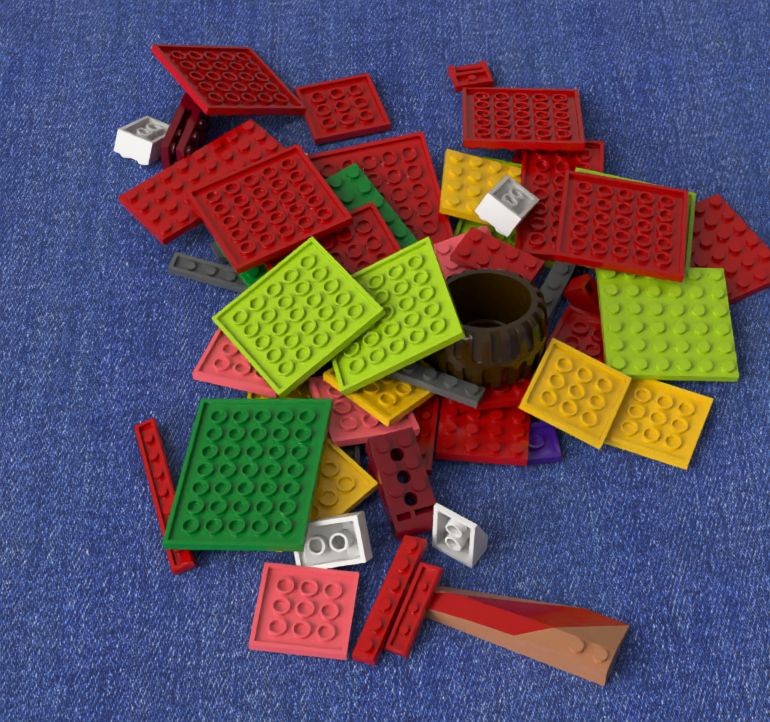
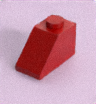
M589 273L570 279L562 294L573 307L600 316L597 282Z

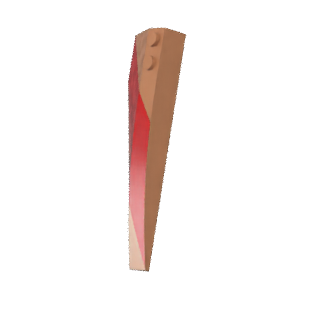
M444 586L437 587L425 616L428 619L602 686L606 684L630 627L628 624L585 608Z

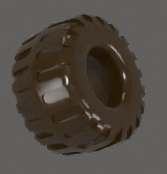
M470 269L448 276L446 282L466 337L428 355L427 357L433 368L480 387L482 385H491V388L500 387L501 383L505 382L510 385L516 383L519 377L524 379L531 375L532 371L538 368L546 351L549 332L547 306L540 289L536 288L532 281L523 279V276L517 273H509L503 269Z

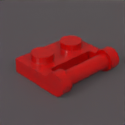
M485 60L479 61L477 64L447 67L448 76L451 78L455 92L462 91V87L493 86V79Z

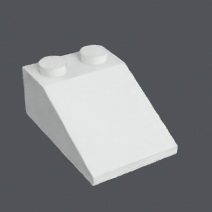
M145 116L123 126L117 131L114 151L120 153L124 158L137 160L141 165H149L161 157L160 146L170 125Z
M506 175L486 194L474 212L478 214L481 220L494 226L498 233L508 237L540 199L509 175Z
M436 502L433 514L432 547L473 568L487 549L488 535L477 524Z
M364 511L310 521L304 552L294 551L296 565L326 569L365 563L373 558Z

